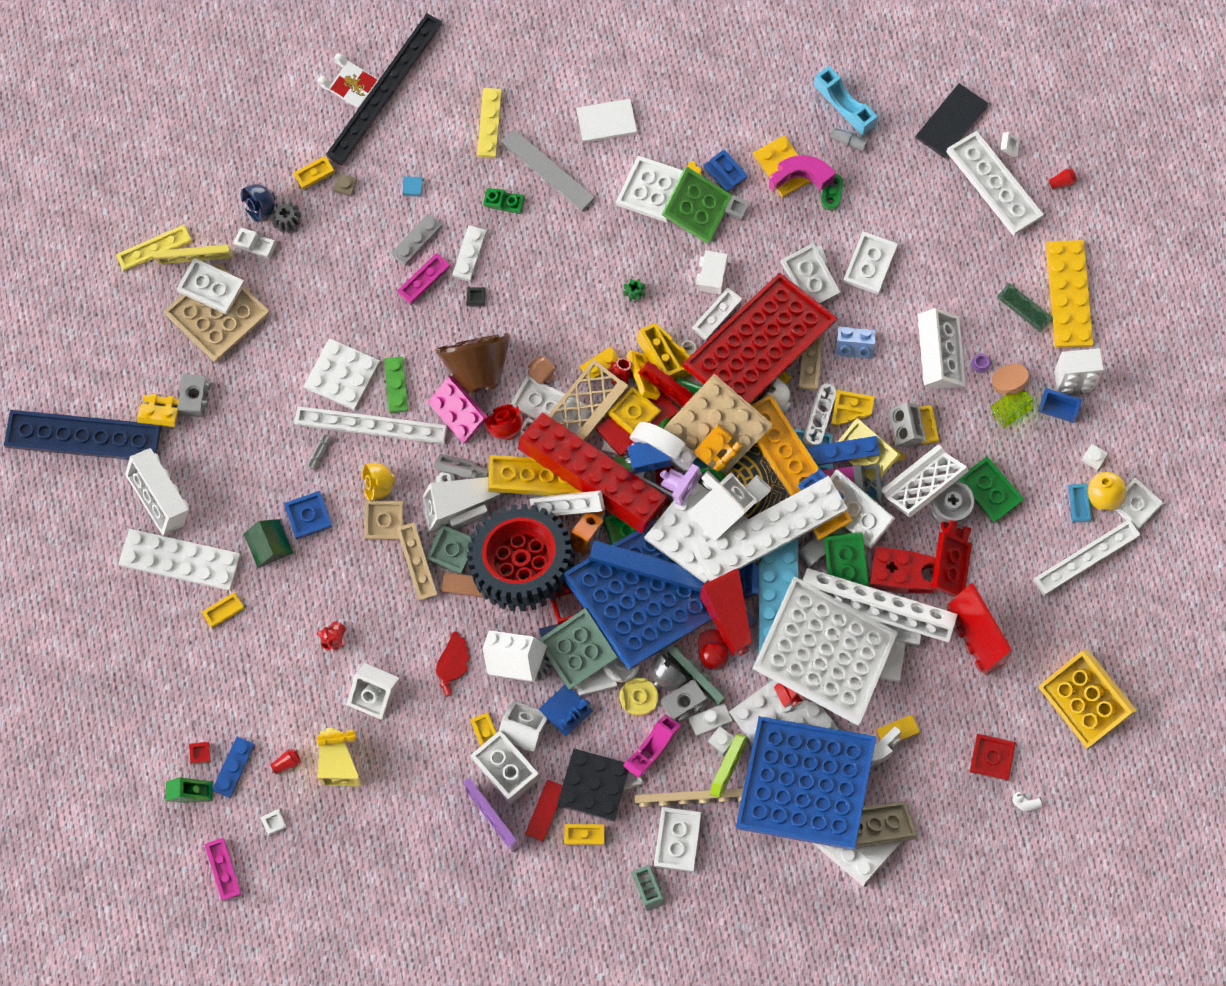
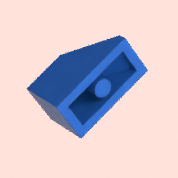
M636 442L628 446V456L633 474L670 466V456L648 443Z

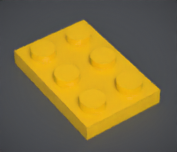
M785 135L753 152L754 157L768 178L778 171V163L789 157L798 156ZM801 177L793 178L778 188L777 191L783 198L811 181Z

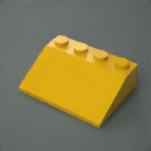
M1088 649L1082 650L1038 686L1086 749L1137 712Z

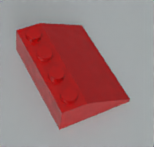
M971 583L948 603L946 609L957 614L955 621L957 627L955 630L958 636L964 638L967 643L965 648L969 655L973 654L975 657V665L978 671H983L984 675H987L1006 664L1012 649L974 583Z

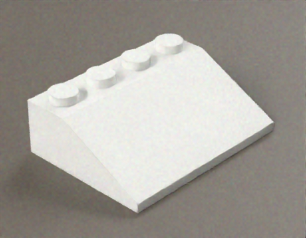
M901 842L857 848L855 851H842V848L813 844L864 887Z

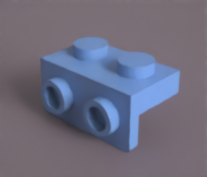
M838 327L836 355L872 359L876 330Z

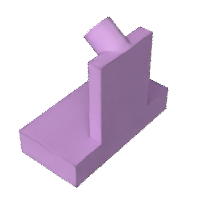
M694 464L690 466L685 475L672 469L669 473L663 470L660 474L664 479L661 486L673 491L672 497L675 503L683 506L702 477V473L699 467Z

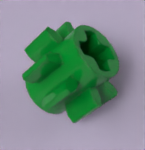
M630 278V282L623 285L625 289L623 296H628L629 302L632 299L639 302L640 296L645 297L643 290L646 289V285H641L639 278L637 281Z

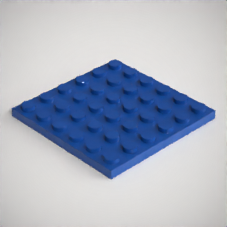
M655 520L651 522L642 534L635 531L612 545L677 564L644 539L655 525ZM589 558L563 573L567 585L582 606L588 610L628 670L712 621L711 616L699 597L701 591H695L590 561Z
M759 716L736 829L855 851L876 736Z

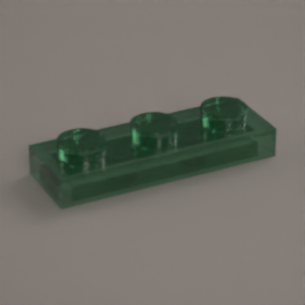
M1010 283L997 296L998 300L1040 333L1053 319L1052 316Z

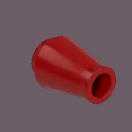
M1066 168L1051 179H1048V182L1053 190L1072 186L1077 182V178L1072 168Z
M295 749L287 750L270 766L273 772L278 774L298 767L301 759Z

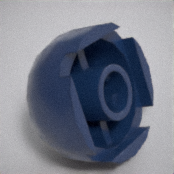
M252 184L241 189L242 203L245 202L251 210L245 209L253 221H262L272 214V209L275 207V195L272 190L261 184Z

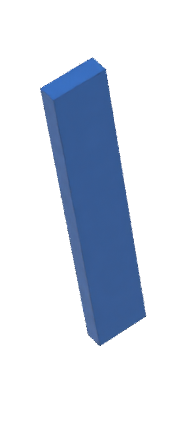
M595 540L592 543L590 561L700 592L703 582L678 564Z

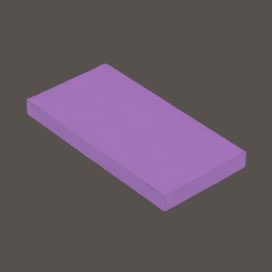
M470 778L465 780L466 792L510 851H515L518 848L517 840Z

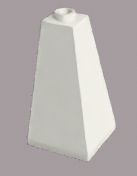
M488 477L430 483L422 496L429 532L441 528L442 525L449 524V519L496 501L501 493L488 492Z

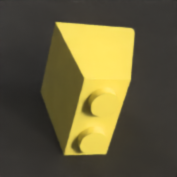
M326 728L325 731H320V734L327 735V733L340 731H337L335 728ZM327 743L326 746H319L318 779L322 786H361L362 782L346 743L333 745Z

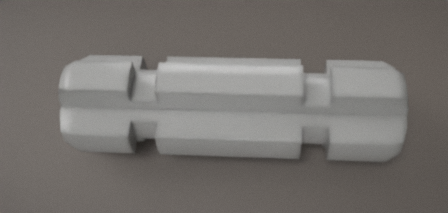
M326 434L321 436L320 443H317L311 455L312 458L307 463V466L312 470L318 468L319 461L322 460L327 446L332 441L331 437Z

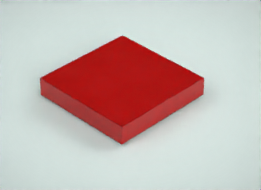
M977 733L969 772L1008 781L1016 742Z

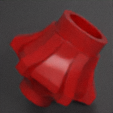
M619 358L616 362H611V367L607 369L627 385L629 384L628 380L634 378L631 371V363L626 358ZM611 379V380H612L611 383H612L613 385H614V384H617V382H615L613 379Z
M334 621L330 626L324 627L323 630H318L317 635L321 639V646L325 650L333 649L335 651L339 647H344L345 626L340 622Z

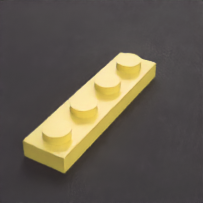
M483 88L478 157L496 158L501 89Z

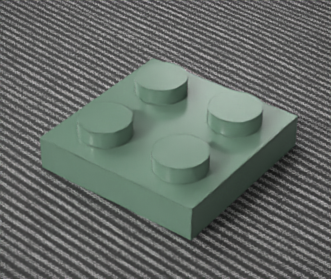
M442 525L426 560L462 575L468 563L467 552L469 550L467 546L468 542H472L471 536Z

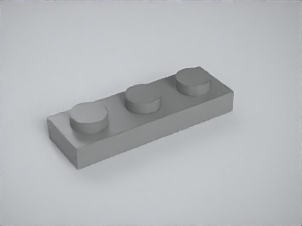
M427 214L391 252V255L406 266L442 228V224Z

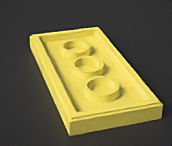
M229 245L153 251V257L161 265L192 262L194 258L200 261L229 259L233 257V251Z

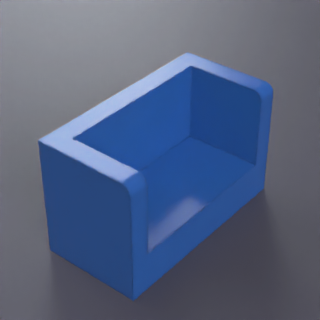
M1045 388L1037 412L1074 423L1082 399Z

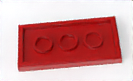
M660 390V396L657 400L647 398L661 410V413L650 423L656 426L666 417L672 419L679 412ZM610 417L596 427V431L619 457L628 452V446L635 443L629 438L631 434Z

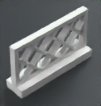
M937 445L883 487L882 496L887 505L890 507L893 505L911 517L969 470L965 465L945 453L940 445ZM960 469L956 473H951V470ZM946 471V474L938 475V472ZM945 480L942 484L936 485L937 481ZM932 482L931 486L923 487L924 483ZM930 492L927 496L921 497L922 493ZM917 494V497L909 498V495ZM915 503V505L912 508L907 509L908 504Z

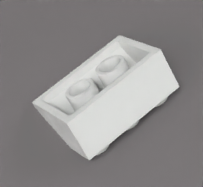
M489 630L483 646L487 674L535 682L547 645L532 636Z

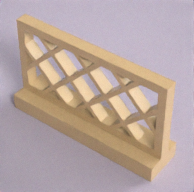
M593 360L548 416L553 419L557 412L564 411L565 421L558 423L561 425L566 424L568 430V424L579 423L580 430L576 435L588 442L596 432V427L608 417L607 412L630 388L625 382ZM594 366L601 370V377L590 378V371ZM613 379L617 382L613 389L605 390L604 380ZM602 380L603 390L592 391L591 382ZM588 382L589 392L579 393L578 386L580 383ZM603 393L604 400L602 403L593 405L592 395ZM590 395L591 405L580 406L579 396ZM569 397H576L577 407L567 408V399ZM591 408L592 415L589 419H581L580 409ZM578 410L579 420L568 421L567 411Z

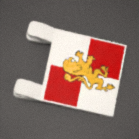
M338 53L334 57V62L343 67V69L332 83L326 77L321 76L318 79V85L359 108L379 79Z

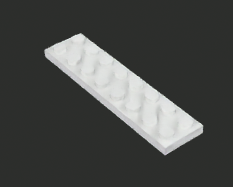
M827 476L724 532L715 541L711 539L696 547L692 552L710 582L736 568L739 570L843 514L848 511V508L832 480Z

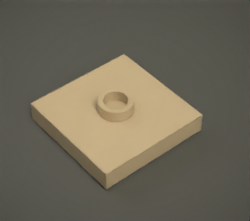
M365 501L364 540H400L396 528L403 526V501Z

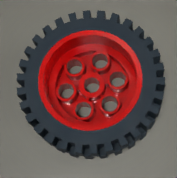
M516 504L511 505L510 511H506L505 507L500 508L501 514L497 515L496 511L490 513L491 520L487 517L482 520L483 527L479 524L476 526L477 534L472 533L470 537L472 542H468L467 562L474 584H476L479 593H482L486 600L489 598L490 603L496 605L498 602L499 607L505 609L506 605H508L510 611H515L516 606H519L520 611H526V606L530 605L531 610L537 609L536 604L539 602L543 607L547 605V598L551 601L556 599L555 592L559 595L564 592L562 585L566 587L568 585L564 580L563 573L575 566V556L568 531L563 526L560 519L557 520L556 515L552 512L548 515L545 508H542L540 512L536 505H532L531 510H529L527 504H521V509H517ZM517 543H523L520 546H515ZM511 571L509 574L504 575L505 572Z

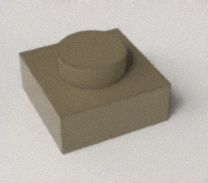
M339 173L334 192L352 197L357 184V178Z

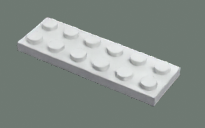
M977 131L947 149L946 152L1013 236L1043 217L1044 214Z
M129 529L118 565L231 591L241 555L236 552Z

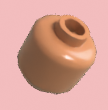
M539 356L536 357L528 365L530 368L528 374L538 384L544 382L548 384L555 377L553 373L556 367L544 356L541 358Z

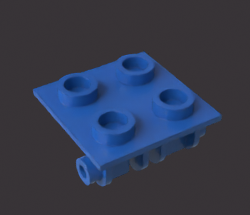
M566 684L538 709L565 737L593 712L589 707L590 702L586 698L582 700L572 689L569 690Z

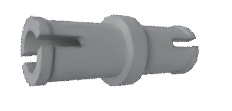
M836 127L832 129L829 136L831 139L844 143V146H852L864 152L868 143L867 140L856 137L851 132L847 133L839 130Z

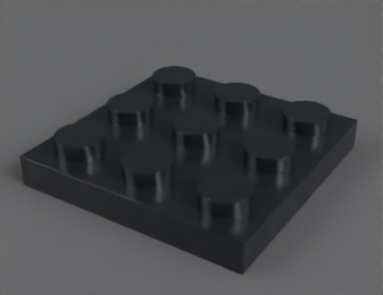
M573 748L557 806L615 822L629 770L623 766L625 762Z

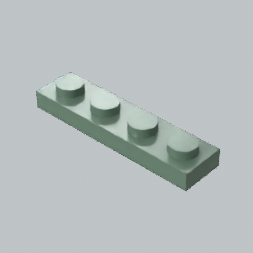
M670 645L664 649V652L691 680H695L699 688L717 706L724 702L723 691L718 686L714 687L710 683V678L704 672L700 673L696 669L697 665L690 658L687 660L682 655L683 651L679 646Z

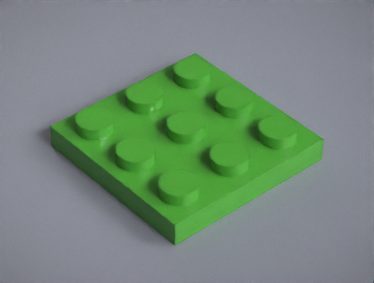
M685 167L661 215L703 242L709 243L733 195L689 167Z

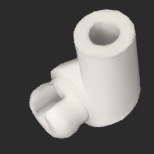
M1020 792L1013 795L1012 801L1014 805L1022 811L1027 812L1042 808L1040 798L1029 801Z

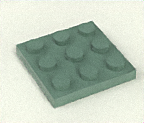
M586 608L538 639L547 645L545 653L569 690L618 658L617 653Z

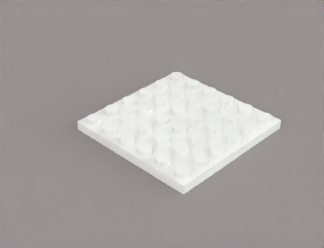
M794 577L752 669L850 722L859 725L898 632Z

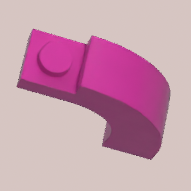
M807 155L793 156L778 163V171L774 172L769 178V188L772 192H775L790 179L801 177L810 180L822 191L835 180L836 172L827 163L816 157Z
M665 714L657 721L643 744L625 761L623 766L638 778L642 774L645 775L671 743L681 725Z

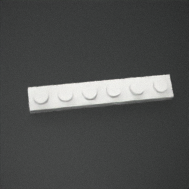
M1129 519L1033 579V582L1043 596L1134 541L1140 536V533Z

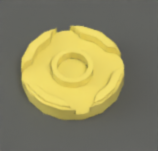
M633 678L627 681L621 689L620 702L622 708L627 713L633 716H645L656 708L659 693L656 686L647 679Z

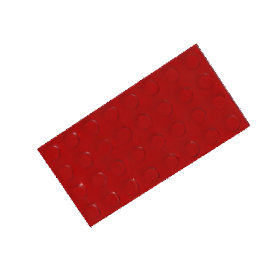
M779 272L683 363L682 367L703 384L715 374L746 402L751 404L836 322L837 317Z

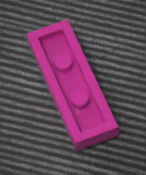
M436 253L397 290L398 294L412 305L450 268V264Z
M220 838L204 844L221 900L226 901L242 895L225 839Z

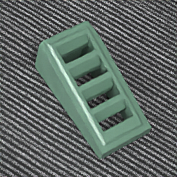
M648 865L632 871L631 873L646 911L665 905L651 866ZM648 873L650 875L647 878L641 880L638 879V877ZM652 881V884L641 887L642 884ZM655 888V892L644 895V892Z

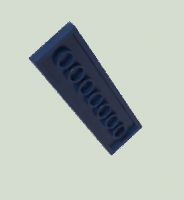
M10 410L4 447L129 460L130 456L149 448L152 449L154 454H157L161 425Z

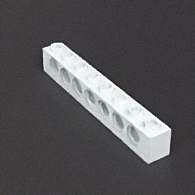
M807 568L803 578L804 582L872 619L949 643L957 614Z

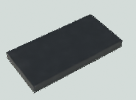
M958 83L917 133L915 138L943 158H946L948 156L947 149L961 140L989 103Z

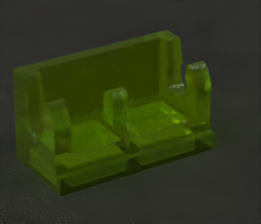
M1025 390L1013 395L1008 393L992 404L990 409L993 411L992 415L1004 429L1033 408V398Z

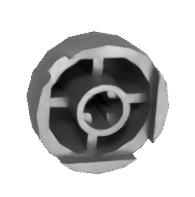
M659 653L651 663L650 674L654 679L652 683L660 690L663 688L667 690L679 689L689 679V676L684 671L680 673V669L664 654L661 655Z

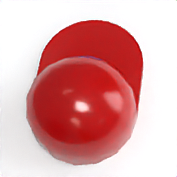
M717 629L703 631L697 641L701 664L709 670H720L728 662V647Z

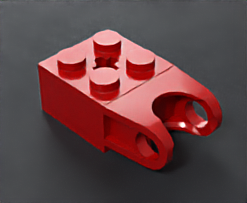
M875 546L869 587L902 594L935 593L938 590L931 588L932 583L926 581L922 577L921 572L924 569L934 568L936 557L914 551ZM889 568H893L894 572L891 573Z

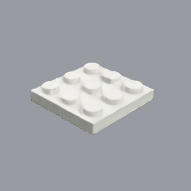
M638 156L617 198L616 205L667 223L669 219L661 214L683 170Z
M329 338L304 388L355 411L380 364V360Z

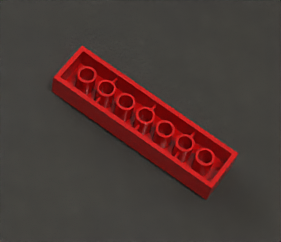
M542 412L520 436L518 450L581 492L601 491L605 509L641 534L664 508L667 499L666 495Z

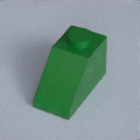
M182 777L166 781V801L177 803L212 801V781Z

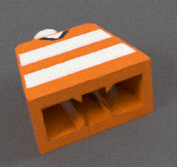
M603 511L585 513L571 532L570 540L573 549L584 556L587 555L593 541H596L602 531L603 518L605 517Z

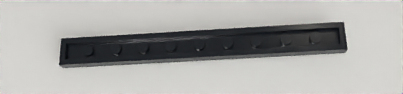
M428 13L425 14L326 153L329 159L340 165L344 164L442 26L441 20Z

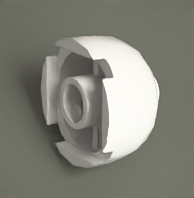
M777 378L764 391L762 399L771 394L781 411L785 413L791 405L788 402L790 390L783 381Z

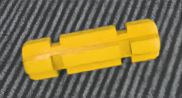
M348 730L346 733L341 731L327 733V735L320 734L316 738L318 746H326L327 743L333 745L345 743V741L354 742L356 741V733L354 730Z

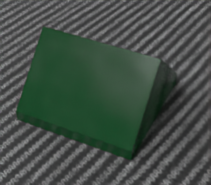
M279 519L258 521L244 533L257 568L293 554Z

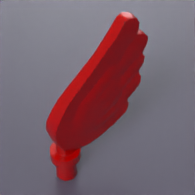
M456 631L451 634L449 642L436 665V675L441 680L439 685L443 689L445 697L452 695L451 682L462 677L468 670L466 664L469 661V654L467 653L466 640L460 637Z

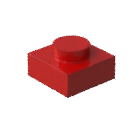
M209 742L189 744L191 765L211 763Z

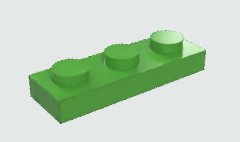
M403 356L384 358L389 413L407 412L408 402Z

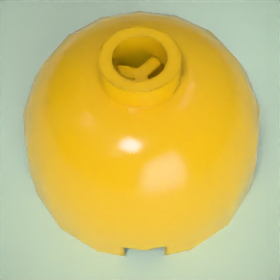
M373 462L363 465L362 479H365L367 489L364 488L367 500L378 501L384 499L390 494L392 486L395 484L394 474H391L389 468L381 463Z
M1101 472L1090 480L1088 497L1092 506L1098 510L1109 509V511H1113L1125 502L1127 494L1126 485L1117 474Z

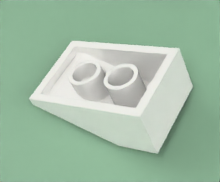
M501 731L470 755L509 805L540 780L538 772Z

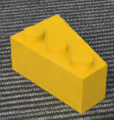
M657 323L639 329L636 340L650 363L655 364L662 372L671 376L674 381L678 377L682 378L691 374L682 367L683 363L690 356Z

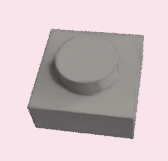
M733 195L725 210V214L742 221L750 202Z

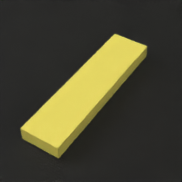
M182 225L118 253L116 256L125 272L154 259L153 251L177 249L191 243L192 240L185 225Z

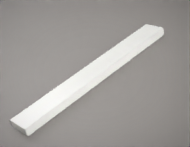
M300 406L297 407L294 423L295 426L445 445L448 428L447 425Z

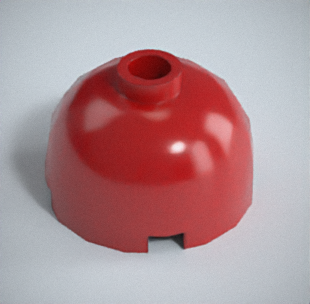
M513 404L496 407L493 409V414L490 416L487 414L488 418L484 421L488 432L496 439L502 440L515 438L523 426L521 411L517 405L514 407Z

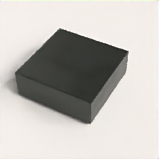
M467 287L466 306L485 307L486 287Z

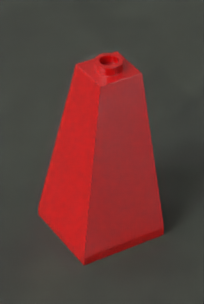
M736 568L704 584L699 597L732 656L737 654L742 656L749 652L752 640L740 574Z

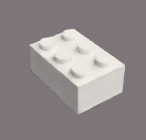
M1100 348L1061 352L1054 370L1058 392L1068 395L1074 393V391L1081 390L1082 393H1088L1095 389L1103 372Z

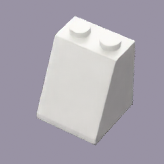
M731 472L688 513L691 519L703 528L705 534L715 541L758 500Z

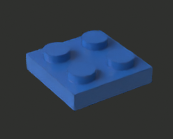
M320 491L284 503L296 540L332 528Z

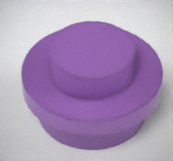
M978 354L972 359V368L976 372L983 373L990 368L991 361L988 356Z

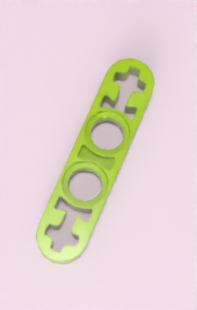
M739 733L735 735L712 783L711 796L722 797L745 749L747 736Z

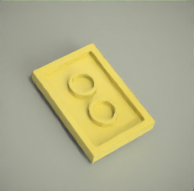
M857 418L838 442L877 436L880 456L851 460L849 462L852 465L863 466L880 464V475L882 477L900 454ZM875 469L865 470V476L870 481L876 477Z

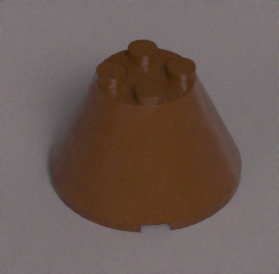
M505 333L502 337H499V334L461 341L455 343V345L436 348L435 351L453 377L468 394L478 392L482 387L485 390H490L499 386L498 383L501 382L510 334Z

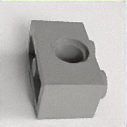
M183 374L177 408L180 415L203 417V411L206 412L208 407V401L205 400L206 394L210 393V383H208L206 376ZM194 393L199 394L195 399L190 398Z
M694 679L661 699V705L668 716L679 723L685 721L689 717L688 714L692 711L696 713L701 711L707 702V698ZM686 699L690 702V705L682 707L679 702Z

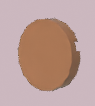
M1020 364L1005 365L993 374L992 385L994 390L1001 395H1006V393H1011V395L1017 394L1028 386L1030 375L1026 367Z

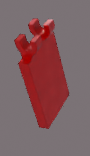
M950 520L949 523L941 522V530L943 532H939L931 588L956 597L966 588L972 543L968 542L971 528L963 526V529L957 527L958 522Z

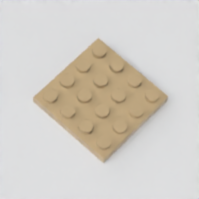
M219 262L214 266L230 274ZM244 286L227 315L183 294L163 311L214 363L218 362L270 314L269 310Z
M713 374L665 425L664 429L686 443L685 446L694 451L719 423L733 435L729 441L731 444L734 445L736 441H739L743 445L739 450V454L729 460L728 466L725 469H721L726 474L771 428L772 423L719 377ZM723 448L718 454L723 457L727 450ZM712 460L707 466L714 467L716 462Z

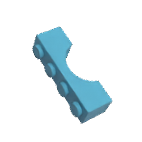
M829 65L815 76V88L861 136H864L876 126L878 116L866 103L861 104L848 93L841 77Z

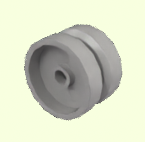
M956 481L930 502L931 516L940 525L941 522L949 523L950 520L958 522L957 527L967 522L972 513L974 496L967 485Z

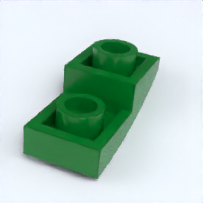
M487 188L483 206L522 214L525 196L522 194L506 193L503 189Z

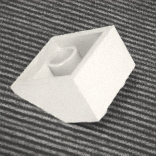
M363 663L355 673L346 705L382 720L396 691L399 677Z
M513 700L502 719L499 731L513 745L534 752L548 719L538 709Z

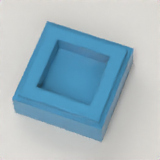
M404 176L403 196H421L422 177Z

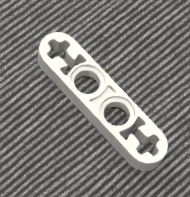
M831 384L822 385L817 392L803 436V443L806 447L819 445L823 439L836 397V389ZM825 391H828L829 396L826 399H824L826 395ZM818 405H823L826 408V412H821L818 409ZM813 420H818L822 427H816ZM813 433H816L815 436H814V442H813V441H811V440H812L811 436H812Z

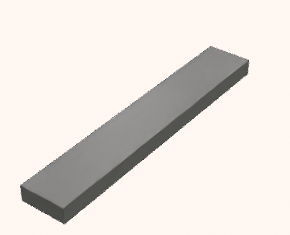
M514 129L501 141L503 146L581 212L595 200L593 195Z

